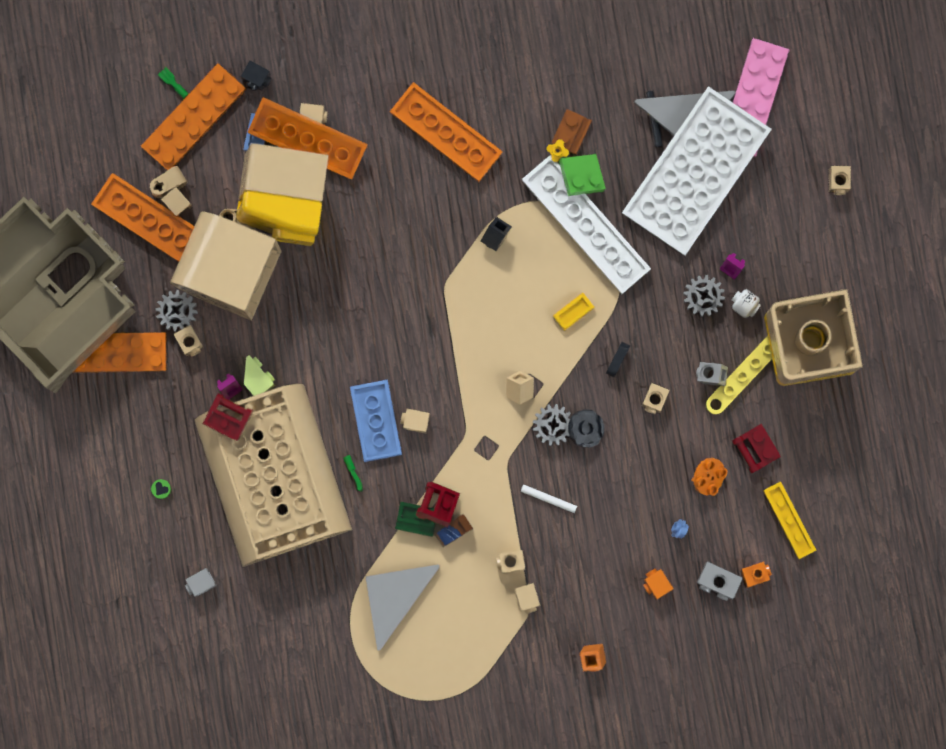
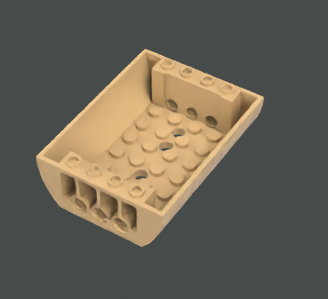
M303 384L282 386L234 402L246 409L250 408L253 410L252 416L238 442L203 425L202 423L208 412L195 419V424L242 567L352 530ZM224 406L217 409L240 421L243 417ZM255 431L263 432L264 436L261 441L253 439ZM262 449H267L270 453L266 460L259 458V452ZM274 486H280L282 489V493L278 497H274L271 494V489ZM281 504H285L288 507V512L285 515H279L277 512V507Z

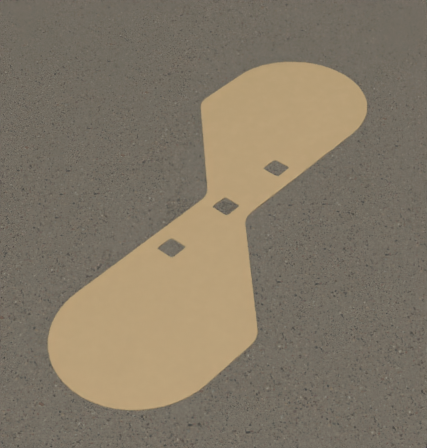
M540 201L519 204L497 216L512 226L505 241L497 251L488 248L480 242L488 226L491 224L490 222L451 273L444 287L466 433L460 445L433 482L460 493L451 522L464 514L473 530L445 547H442L435 536L437 532L446 527L441 524H435L433 537L398 530L363 578L352 603L350 614L351 637L362 665L383 687L410 699L441 700L461 694L473 687L490 671L527 619L529 613L526 614L525 610L521 611L515 588L526 585L524 570L502 573L501 569H497L496 558H500V553L520 551L507 472L508 460L532 427L533 420H537L535 414H541L540 408L547 406L608 321L620 292ZM581 293H584L595 308L564 331L553 315ZM518 371H522L527 375L531 374L544 384L535 398H531L522 404H518L506 396L507 377ZM483 436H487L499 445V448L489 461L474 451ZM433 493L429 504L430 508L436 503L439 494ZM424 495L421 497V499L416 505L421 506ZM513 557L505 559L507 567L515 566L516 560ZM439 564V569L382 649L377 650L366 576Z

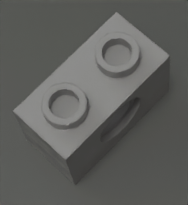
M706 562L697 584L700 585L699 589L708 593L712 590L718 593V598L728 601V598L734 599L743 578ZM716 577H721L724 581L721 588H717L714 585Z

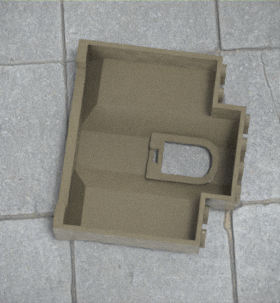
M23 197L0 219V340L28 367L47 389L56 393L68 376L136 311L132 308L134 304L125 294L121 297L119 295L121 290L112 282L126 268L122 265L125 261L88 223L84 225L85 220L75 210L71 212L67 208L53 221L45 212L39 213L42 209L32 199L27 200ZM73 253L82 254L89 261L90 270L65 294L48 275L69 255ZM50 284L56 289V294L49 289L48 286Z

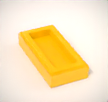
M581 293L554 314L553 317L561 328L566 331L595 307L585 294Z

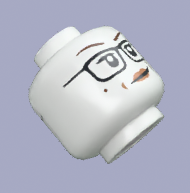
M747 289L743 290L742 293L738 291L732 299L734 302L732 309L744 318L753 317L761 306L759 304V297Z

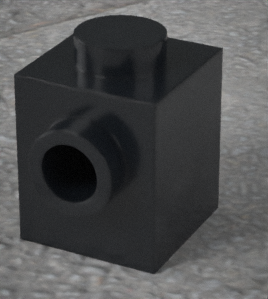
M250 60L240 76L242 81L247 83L246 86L254 91L257 89L262 91L264 87L267 88L272 80L269 70Z
M496 216L488 226L480 242L488 248L497 251L505 241L512 226Z

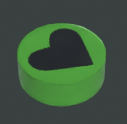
M159 479L152 484L151 491L156 498L165 499L171 493V486L166 480Z

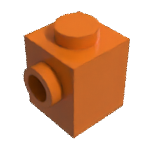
M764 562L740 569L746 588L769 581V576L772 575L769 565H765Z
M654 568L645 574L647 578L644 579L645 584L643 586L649 595L653 594L655 599L673 590L661 569L657 571Z
M603 644L587 645L582 648L580 657L583 671L596 672L603 669L606 663Z

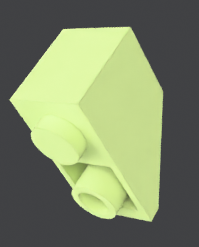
M249 355L246 357L244 385L253 396L270 391L275 387L273 383L275 379L268 371L266 373L260 368L262 364L256 357L252 359Z

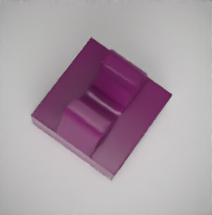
M735 253L729 254L719 268L734 280L745 266V260L739 261L736 259Z
M227 374L226 377L228 379L223 382L218 380L217 387L224 397L229 400L243 389L233 375Z

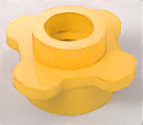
M557 140L555 144L547 146V152H550L551 159L554 162H558L559 159L567 157L569 154L562 140Z

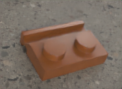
M567 109L551 145L555 144L557 140H562L565 149L573 153V155H577L592 120Z

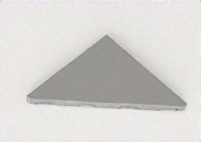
M724 91L717 93L730 100L736 92ZM703 93L636 99L634 103L675 136Z
M439 564L366 576L377 650L382 649L439 569Z

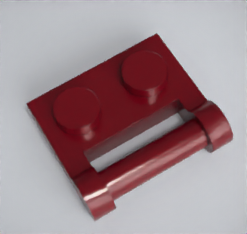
M218 393L202 424L238 442L252 416L253 410L223 398L224 395ZM219 405L242 415L241 421L217 410Z
M762 423L732 440V443L738 447L750 467L748 470L751 474L781 457ZM748 439L761 462L755 463L743 442L744 440Z
M428 482L425 487L426 493L421 506L417 509L416 516L420 519H429L448 527L460 493L434 482ZM433 493H437L439 496L434 510H428Z

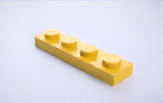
M779 482L763 490L797 558L800 559L816 551L782 483Z

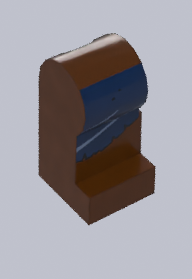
M462 514L452 521L448 527L437 532L435 536L442 547H445L473 530V527L465 515Z

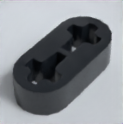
M621 342L606 374L615 377L630 345Z

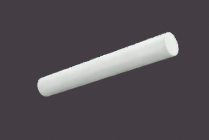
M523 485L521 492L572 513H575L577 508L576 505L529 486Z

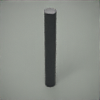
M654 91L646 92L647 98H655ZM650 117L655 148L663 147L659 123Z

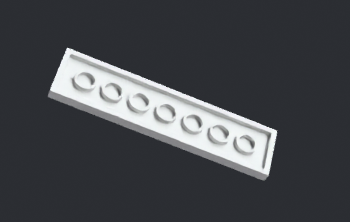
M550 155L522 179L523 183L616 289L623 294L648 273L651 268L586 194L568 196L561 167L558 162L552 161V156Z

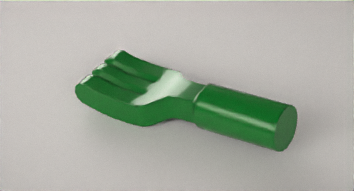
M165 67L158 74L167 85H172L174 90L183 99L189 95L180 84L176 83L175 76L168 68Z
M347 455L343 457L344 462L356 481L357 490L362 492V482L355 472L356 468L351 456Z

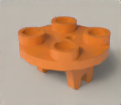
M707 458L701 461L696 468L691 481L700 494L715 496L728 471L720 460Z

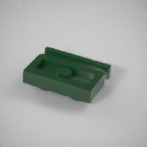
M400 502L395 529L433 537L436 522L429 519H420L416 516L420 505Z

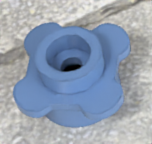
M679 519L673 524L671 529L672 537L682 539L686 535L689 526L685 520Z

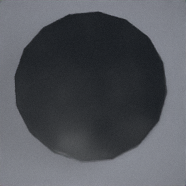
M583 409L571 416L568 423V433L576 445L585 448L593 447L603 438L604 423L600 415H597L595 411Z

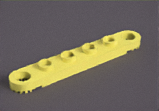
M768 336L726 379V385L720 386L708 398L706 408L711 414L723 412L772 360ZM712 400L720 401L721 408L719 410L711 408L710 403Z

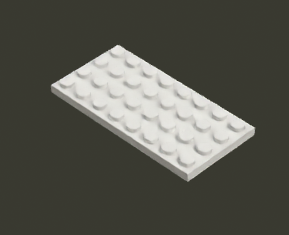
M708 86L622 213L685 256L761 146L771 128Z

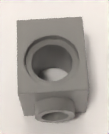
M700 362L696 371L697 381L703 384L725 386L728 367L722 364ZM711 370H713L714 374L711 378H709L708 374Z
M207 568L187 578L186 582L188 584L185 585L190 595L194 594L195 597L217 586Z

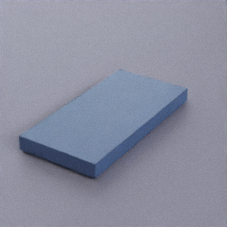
M388 380L350 387L364 462L402 455Z

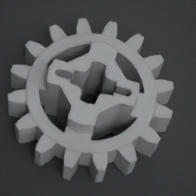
M699 275L697 276V281L694 279L690 280L692 285H686L685 288L688 291L683 292V295L687 296L684 303H689L687 309L693 308L694 315L700 312V317L704 313L709 317L711 316V311L714 313L718 312L716 307L721 308L723 306L720 301L725 299L724 296H721L724 289H719L721 283L715 284L714 277L710 281L708 280V275L704 279ZM699 284H707L706 287H695ZM712 288H714L717 298L713 296ZM706 292L707 298L702 300L700 294ZM691 294L695 296L696 304L692 301ZM702 305H712L709 308H701Z
M176 290V294L173 295L169 291L168 297L162 295L163 302H157L160 308H156V311L160 312V314L156 317L157 319H163L160 324L162 326L167 324V330L173 327L174 332H177L178 328L182 330L185 328V325H191L190 321H196L193 314H198V311L193 310V308L197 304L191 303L193 300L192 296L186 298V292L180 295V291ZM173 299H182L180 302L172 301ZM167 305V306H168V313L164 314V309H165V306ZM189 306V315L186 317L185 312ZM175 307L181 312L179 315L174 314L173 309ZM173 320H181V323H171V322H172Z
M550 404L547 405V410L540 408L542 414L536 413L535 416L538 420H533V424L537 425V427L533 428V431H538L536 438L542 437V443H545L546 440L549 441V446L552 445V442L559 446L560 440L565 443V436L570 437L568 433L570 419L568 417L571 413L565 414V407L559 410L558 404L554 408H551ZM552 413L550 418L542 420L546 414ZM559 414L563 416L566 423L560 421L558 418ZM555 417L556 424L559 427H555L552 434L551 426L548 423L550 424ZM541 427L548 431V436L542 432ZM565 431L561 436L555 438L557 432Z

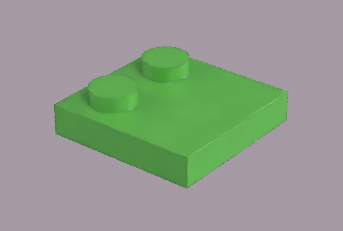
M596 154L567 157L559 160L568 196L603 192L606 189Z

